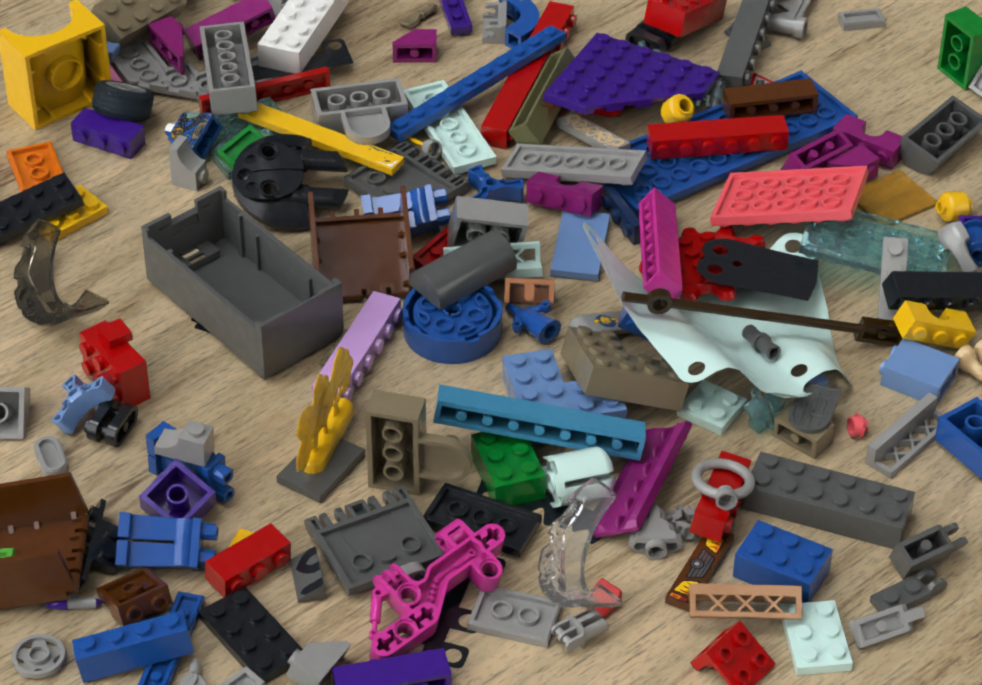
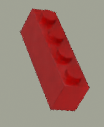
M723 450L719 455L721 459L736 461L748 469L752 460ZM713 469L707 484L715 488L729 485L733 489L742 487L745 482L735 472L725 469ZM702 494L689 532L720 543L723 534L730 533L734 521L731 517L736 518L740 503L737 502V505L731 510H722L717 507L714 498Z

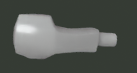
M952 222L943 227L938 232L939 241L943 249L951 251L962 272H977L979 268L972 259L966 245L970 236L962 222Z

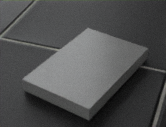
M500 587L492 592L480 590L467 623V630L548 648L553 635L551 628L558 621L563 601Z

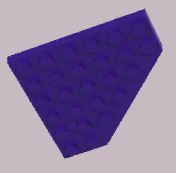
M596 33L545 91L543 101L582 114H593L594 109L605 108L606 112L623 110L624 106L634 105L635 108L653 106V102H665L677 94H683L689 98L693 97L694 101L703 100L719 80L720 72L708 66L694 64L689 60L672 57L667 53L653 51L645 46L631 44L627 40H619L604 33Z

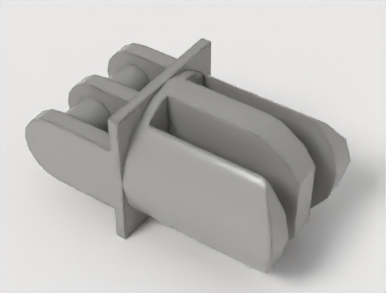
M592 607L574 617L568 613L566 619L556 623L551 628V633L554 636H558L560 643H565L567 651H572L578 647L585 649V642L607 631L609 624Z

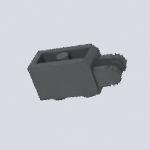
M956 522L945 527L936 525L896 544L889 558L902 579L949 558L952 552L963 548L969 543L965 536L952 542L949 539V535L956 533L960 529Z

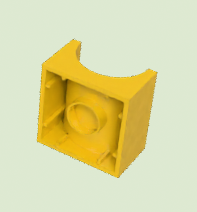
M78 0L69 2L71 21L57 32L42 36H24L13 33L6 28L0 30V53L8 104L34 130L78 113L84 108L92 107L96 83L101 80H111L105 24Z

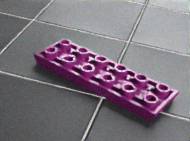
M691 422L677 423L669 428L646 429V440L640 461L628 459L624 465L612 493L608 496L593 524V535L595 538L611 537L628 532L634 533L640 530L692 427Z

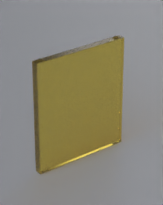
M899 170L865 184L857 207L882 229H885L936 207L937 200L903 171Z

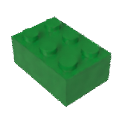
M965 6L945 14L937 69L967 91L970 89L969 85L982 65V18Z
M486 432L471 434L473 462L490 498L514 506L546 498V475L529 440Z

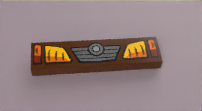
M724 533L720 543L704 537L701 538L665 596L666 604L689 612V584H708L734 541L733 533Z

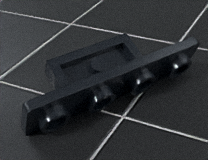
M102 498L96 506L92 505L87 513L90 520L79 590L88 578L90 567L113 575L118 568L115 565L117 540L121 539L117 537L118 526L102 519L106 500Z

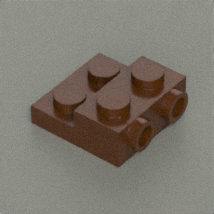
M143 567L96 588L99 599L110 607L112 617L122 626L140 622L143 617L162 612L169 605L173 604L168 585L147 567Z

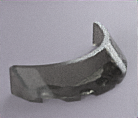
M37 218L23 237L20 246L24 249L21 259L14 269V279L17 280V288L14 291L18 308L22 310V315L35 324L51 326L95 313L107 306L109 301L106 298L88 290H85L73 305L63 303L60 300L53 281V261L61 230L58 226Z

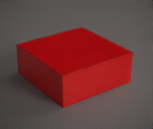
M121 318L97 327L98 335L109 349L133 340L131 330Z

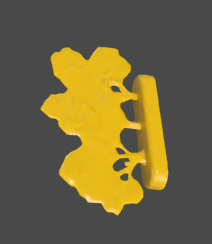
M339 347L337 349L330 381L328 375L318 374L314 386L312 406L307 405L299 417L296 436L299 441L301 440L296 457L297 472L300 470L308 474L322 472L353 418L354 407L349 399L340 398L341 394L345 393L350 386L351 370L354 363L347 348Z

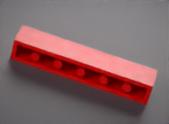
M784 115L648 124L647 146L651 160L787 150L789 130Z

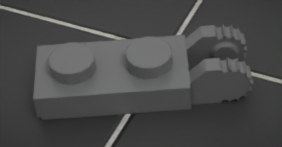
M927 567V569L921 570L917 576L913 575L871 595L870 603L878 611L899 604H906L907 609L929 601L931 597L943 592L947 582L943 578L932 581L937 571L933 567Z

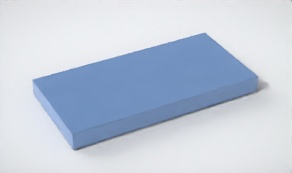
M563 211L550 276L598 281L601 262L583 228V223L585 222L590 225L603 242L606 243L610 222L609 213L596 212L591 217ZM589 230L591 238L596 244H599L596 236Z

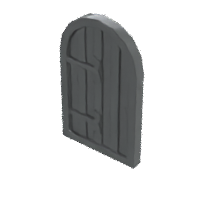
M807 382L803 391L812 394L794 398L789 410V422L791 426L800 432L814 434L822 432L829 426L842 390Z

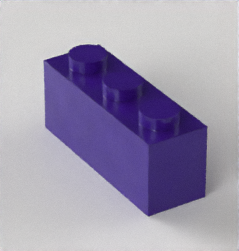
M84 108L71 122L73 141L132 159L146 144L143 125L109 117L88 108Z

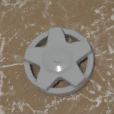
M48 634L28 636L22 639L12 652V662L15 670L26 679L52 677L58 673L66 659L63 643L58 638ZM46 642L52 643L55 646L48 647ZM33 643L31 648L23 649L25 646Z

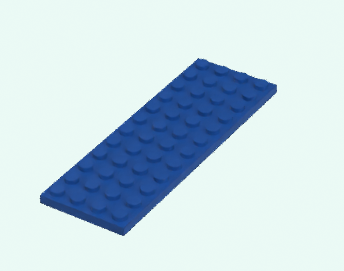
M801 70L774 82L807 79L810 77ZM812 79L819 94L817 112L784 116L789 130L787 150L651 160L646 134L629 141L631 150H646L647 160L632 185H612L638 217V203L654 187L672 202L727 179L730 173L746 171L833 132V127L846 114L858 118V115ZM721 103L694 114L689 121L727 119Z

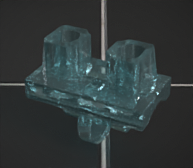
M754 387L750 390L752 399L743 405L745 412L751 417L748 420L749 426L757 434H760L767 427L773 431L774 418L776 413L784 408L785 399L772 394H766L762 397L759 389Z

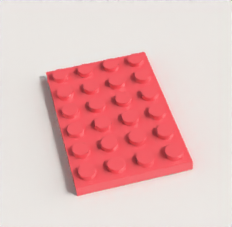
M850 166L730 173L710 216L711 226L729 227L731 225L752 226L765 223L767 225H775L787 222L798 224L809 221L821 223L830 220L838 222L852 220L869 174L868 167Z

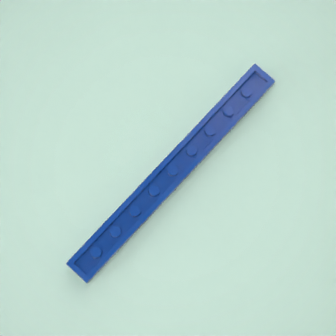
M551 25L544 28L539 33L529 37L526 41L513 47L485 66L480 67L472 74L462 78V80L428 99L418 107L413 108L400 118L395 119L390 123L391 131L389 136L399 142L404 141L566 41V33Z

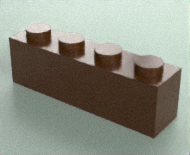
M811 78L724 88L722 107L727 119L817 112L819 94Z

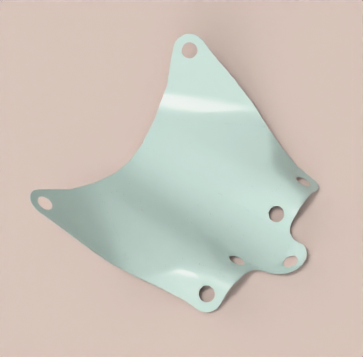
M585 222L583 223V228L622 305L639 330L684 382H698L716 371L732 368L740 370L759 390L781 398H799L812 394L804 392V386L810 379L822 372L836 369L847 379L841 370L834 350L831 330L674 308L663 314H653L648 310L647 305L622 302L621 296L623 291L639 294H648L649 292L643 288V281L618 260L591 226ZM589 230L596 236L599 244H596L591 238ZM797 232L783 235L770 248L771 250L814 259L808 238ZM789 240H798L801 243V249L798 252L790 253L785 249V244ZM819 274L815 288L808 301L740 287L735 289L736 298L731 301H722L715 294H707L699 297L697 300L698 302L829 320ZM747 325H753L760 332L767 333L771 337V341L781 348L780 356L775 360H770L762 352L754 350L751 343L742 337L743 329ZM694 362L705 364L704 371L698 375H691L688 372V368ZM804 364L808 367L807 372L802 376L795 377L791 374L792 368L796 365Z

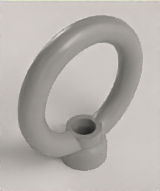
M715 458L704 460L697 464L691 473L692 483L696 489L704 495L714 498L717 507L722 510L733 509L737 505L738 499L748 496L755 487V478L752 472L744 465L729 459ZM712 469H725L740 475L745 483L737 489H733L729 485L715 488L702 479V474Z

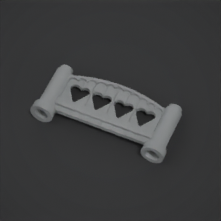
M776 0L775 7H779L785 12L770 13L771 21L769 27L766 26V30L793 34L795 38L804 39L808 29V18L803 16L812 0H791L785 2H777L778 0Z

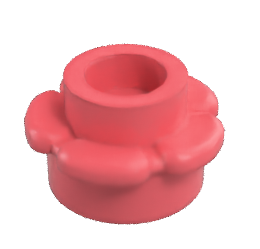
M859 413L848 417L847 430L851 437L858 436L859 439L864 437L869 428L867 419L863 418Z

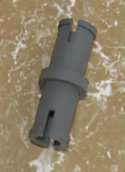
M747 325L743 329L742 337L751 343L754 350L762 352L770 360H775L780 356L781 348L771 341V337L767 333L760 332L753 325Z

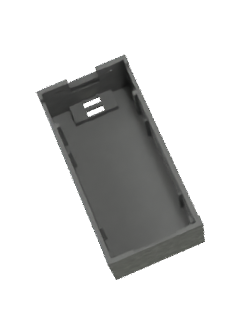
M219 186L194 199V208L172 219L171 214L167 213L141 226L147 279L264 379L333 342L342 335L344 331L342 283L336 278L331 281L242 211L227 198V192L223 187ZM195 249L199 250V252L187 258L183 257ZM203 254L206 256L193 264L190 263Z

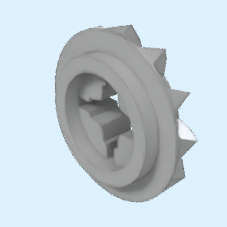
M678 505L676 510L669 509L666 516V521L674 525L675 532L681 534L683 540H692L700 537L689 532L696 510L691 509L690 505L687 508H682ZM682 518H686L687 521H691L690 526L685 521H682Z

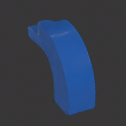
M499 0V2L507 1V18L514 22L505 27V46L511 49L526 41L539 21L538 8L531 0Z

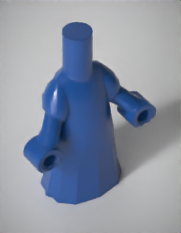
M549 300L542 301L536 307L530 306L523 309L511 302L506 305V311L514 315L512 323L514 333L517 334L524 328L538 339L541 344L550 343L559 335L561 330L560 321L539 313H548L552 310Z

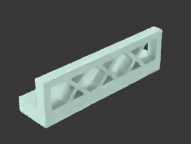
M540 242L510 243L518 259L516 260L517 269L497 280L510 277H543V268L540 262ZM461 246L443 247V256ZM525 249H535V259L524 260L519 255Z

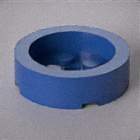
M486 285L439 310L413 288L403 303V334L405 341L416 354L433 362L462 364L480 359L489 354L501 339V300H498L494 295V290ZM452 311H456V312H457V313H451V316H449V313H450V312H452Z

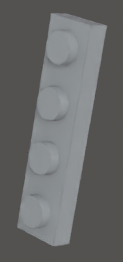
M883 237L877 316L879 319L893 320L898 311L888 309L882 283L892 271H906L908 239Z

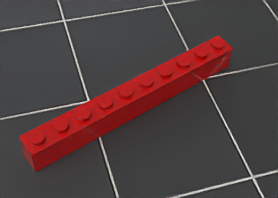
M549 1L530 37L551 25L565 32L566 40H568L570 30L575 27L577 15H574V6ZM564 42L508 76L481 125V135L489 146L507 150L510 142H514L513 137L508 131L550 54L563 49Z

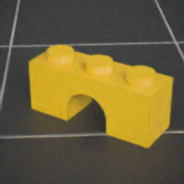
M905 300L893 317L902 338L960 349L968 345L976 334V330L964 311L946 308L941 316L937 318L930 313L926 304Z

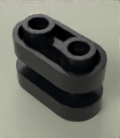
M644 20L629 31L625 37V40L631 44L645 46L660 53H666L676 43L675 35L643 23Z
M114 399L100 403L96 412L85 423L84 432L87 438L100 442L105 436V443L107 445L119 447L135 426L138 408L127 403L120 408L119 401Z

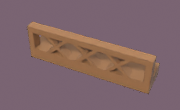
M689 584V618L802 620V586ZM696 601H712L714 603L708 611L696 610ZM740 602L742 606L736 611H728L721 603ZM749 603H768L770 606L764 612H756ZM795 603V613H784L777 604ZM744 608H746L749 612H741V611H742Z

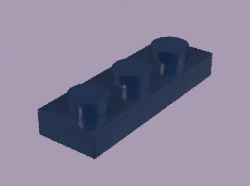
M612 184L603 185L602 207L607 209L613 222L618 224L623 235L633 245L640 244V222L638 217Z

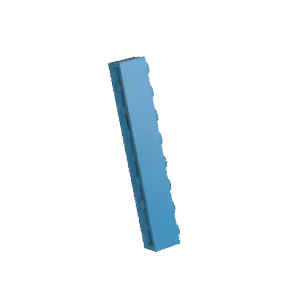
M439 384L433 423L573 449L596 446L602 448L611 456L638 461L641 459L646 440L645 422Z

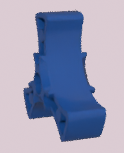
M482 165L468 169V180L472 183V187L479 191L472 198L523 202L524 182L522 178L504 181V178L501 180L490 177L489 173L486 174Z

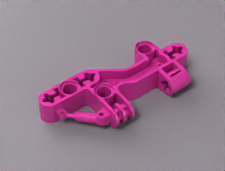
M455 519L435 534V540L445 554L427 567L425 577L422 580L415 581L411 579L395 563L389 566V570L382 571L381 576L375 575L372 578L375 588L371 594L369 620L372 624V630L369 632V639L372 641L369 660L395 657L402 654L406 655L430 638L436 632L446 593L466 578H469L481 591L492 592L496 590L503 571L502 564L496 557L501 553L505 539L504 529L493 523L485 525L474 533L462 520ZM484 573H490L493 577H488ZM409 598L413 600V602H405L402 599ZM386 601L401 618L379 633L377 626L381 623L382 602ZM400 633H406V634H408L410 637H408V638H403V637H401L399 634H400Z

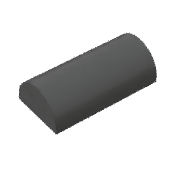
M952 95L901 138L900 154L904 162L918 173L929 174L982 131V115Z
M492 230L413 271L410 274L409 284L441 310L516 270V256L508 240L501 233Z

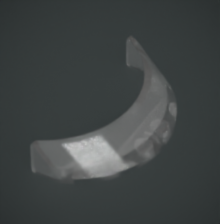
M596 477L591 478L569 497L568 501L571 504L564 514L552 523L548 534L551 535L550 541L541 550L538 565L540 588L551 602L561 607L613 608L622 606V600L601 584H598L589 591L585 582L584 566L591 538L604 513L616 498V493Z

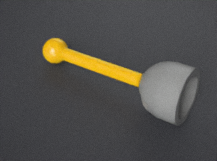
M409 137L404 140L422 146V152L428 157L437 158L442 151L441 143L435 139H427L422 142Z

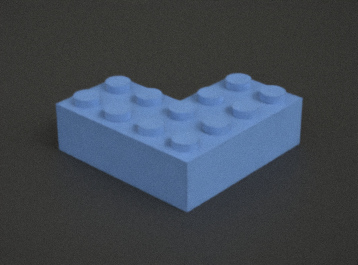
M552 349L502 356V379L508 397L627 418V409L624 401L585 395L577 381L564 383ZM530 441L532 447L546 445V443Z

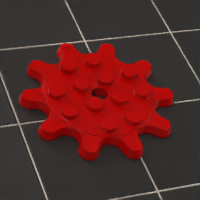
M731 226L720 227L715 233L711 231L699 233L695 228L691 227L683 229L681 237L678 238L683 288L680 299L697 301L703 294H715L722 301L734 300L737 287L714 283L697 272L698 260L704 258V253L701 250L706 241L714 239H732L765 248L766 244L763 237L754 235L748 238H736ZM718 245L713 247V251L716 254L724 255L728 253V249L724 246ZM642 261L639 265L640 273H642ZM738 261L733 262L734 266L739 267L742 265ZM709 265L707 267V270L712 274H720L722 272V268L718 265Z

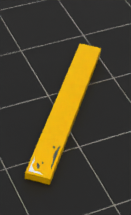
M258 102L257 111L237 113L238 118L274 132L310 138L312 141L311 145L327 151H337L343 158L391 176L404 164L403 156L373 145L354 143L344 134Z

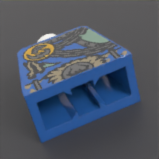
M184 112L180 115L176 124H167L165 133L171 144L179 135L188 137L192 150L201 159H205L223 126L212 113Z

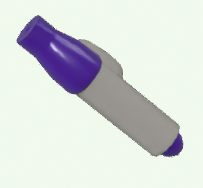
M70 595L67 600L48 602L46 607L47 609L57 610L90 609L99 607L102 601L96 597L77 598L76 595Z

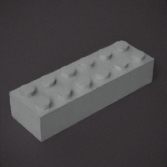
M244 21L200 26L212 114L226 116L231 113L257 111L256 88Z

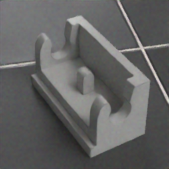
M507 1L489 2L485 4V8H493L495 12L483 13L482 43L505 44Z

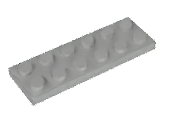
M517 143L501 168L502 177L514 179H530L539 171L560 176V181L632 185L647 160L646 150Z

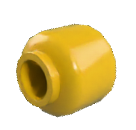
M683 94L673 95L661 107V116L666 123L688 122L695 113L693 102Z
M963 191L944 192L936 202V212L945 222H957L960 215H970L973 209L971 198Z

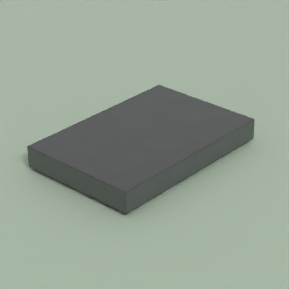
M341 438L326 468L322 472L316 474H308L303 470L297 472L295 457L277 475V483L321 503L365 456V449Z

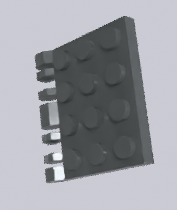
M403 141L388 150L404 157V164L393 176L365 165L344 176V184L361 196L370 194L371 198L400 193V186H405L406 192H410L413 189L424 188V185L431 184L433 190L445 188L449 201L458 195L463 196L467 194L472 187V183L469 180L461 177L458 173L452 175L451 169L445 167L436 159L428 157L424 153L419 155V149L407 141Z
M403 485L393 488L391 492L389 490L383 492L382 498L386 506L382 507L373 495L368 497V505L361 499L345 505V512L340 507L334 510V517L338 523L333 524L326 513L319 514V520L316 516L304 520L308 534L311 538H314L348 596L375 587L372 578L375 575L380 576L384 570H389V566L393 563L400 567L417 561L424 568H427L445 554L438 546L433 530Z

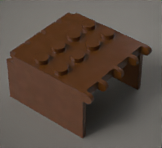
M400 186V206L397 213H383V207H379L378 214L359 215V209H354L353 216L335 217V211H330V217L315 218L313 192H308L312 264L317 271L330 281L336 278L342 283L343 302L362 301V294H367L368 300L373 291L383 294L391 292V296L406 298L408 292L413 289L409 284L410 274L414 271L406 187Z
M71 472L0 484V549L14 548L17 554L16 556L0 558V610L67 600L70 595L79 592L80 574L82 573L90 517L86 514L88 513L87 505Z

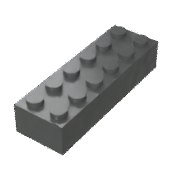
M760 451L752 470L755 478V487L748 496L744 497L743 505L745 510L894 549L896 544L903 540L912 514L915 492Z

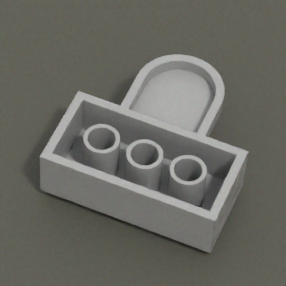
M400 78L310 89L311 110L315 124L345 134L349 140L357 144L376 146L377 143L384 141L390 135V123L408 113V102Z

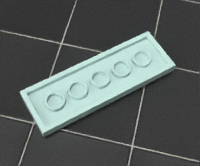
M444 80L405 89L404 93L409 108L412 110L428 99L448 88V85ZM462 105L423 128L430 139H435L441 143L442 151L440 155L453 174L467 172L468 169L477 165H482L484 168L496 164L497 156Z

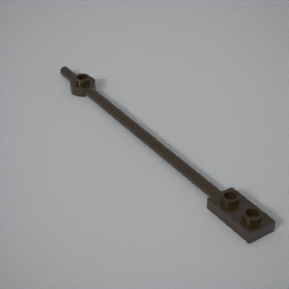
M662 288L654 289L648 294L623 291L621 296L622 302L647 305L648 310L653 314H663L674 308L854 333L853 335L857 342L887 346H898L903 339L893 320L862 316L859 324L690 301L671 298L670 292Z

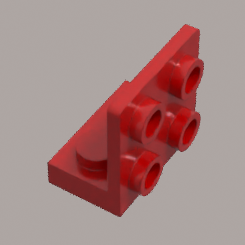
M741 621L736 622L721 632L690 662L696 671L706 665L709 669L714 667L728 685H755L775 666L773 659Z

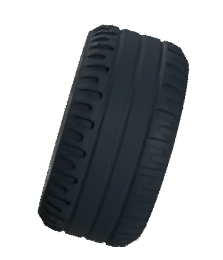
M101 80L95 85L92 107L96 112L109 117L141 122L150 118L154 95L150 90L138 85L113 80Z

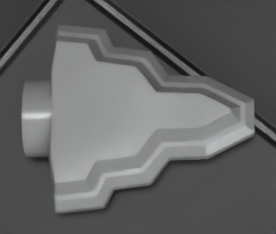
M653 503L640 530L630 534L629 548L635 553L646 554L649 559L660 560L667 554L676 553L682 549L683 541L681 534L675 532L674 525L666 521L663 509L659 504Z

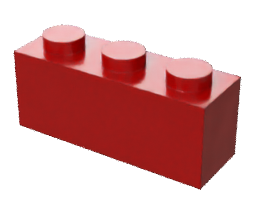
M270 523L206 560L205 579L225 597L244 586L246 587L255 581L263 579L273 570L285 566L291 560V542Z

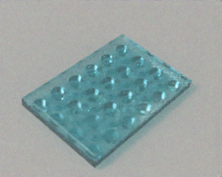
M855 210L853 219L845 222H838L836 220L821 223L807 222L798 253L804 254L809 258L827 260L832 264L850 266L855 270L873 272L880 276L883 237L908 239L906 271L946 272L950 251L943 249L938 237L939 231Z

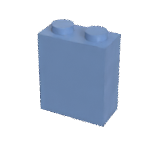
M902 339L898 346L894 345L889 359L884 360L880 366L879 374L882 375L880 385L917 400H921L930 392L938 397V405L957 377L959 358L915 341Z

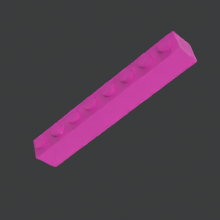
M654 187L638 203L643 288L648 292L658 288L666 289L670 292L671 298L677 299L682 293L683 288L676 205Z

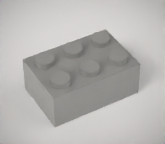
M456 196L447 226L448 247L463 246L492 230L501 233L509 243L523 242L529 226L528 204Z

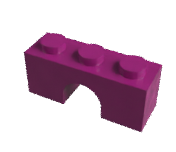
M846 114L833 127V131L840 129L853 144L852 148L863 145L880 158V166L892 170L902 159L900 140L903 136L886 130L880 136H869L865 134L867 122L849 114Z
M538 171L527 180L526 202L591 217L602 206L603 186L584 181L576 185L560 184V176Z

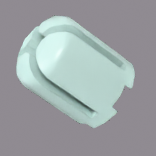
M595 446L543 457L547 460V466H542L546 475V489H549L555 501L550 503L553 508L607 498L612 493L615 485V476L609 473L614 470L613 464L608 454L602 448Z

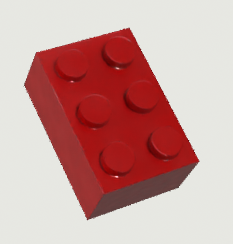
M106 320L79 332L81 342L79 349L83 356L81 366L87 376H91L94 380L103 376L115 388L112 399L119 401L120 407L125 403L136 406L151 398L146 360L128 342L109 349L98 335L97 328L107 324Z

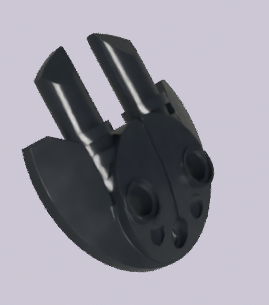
M276 134L260 138L244 148L234 163L231 179L234 197H236V200L246 213L268 227L291 232L310 230L308 192H313L314 208L340 210L347 198L349 189L309 187L307 184H302L304 173H307V170L347 173L348 169L344 160L337 151L310 150L312 141L304 136Z

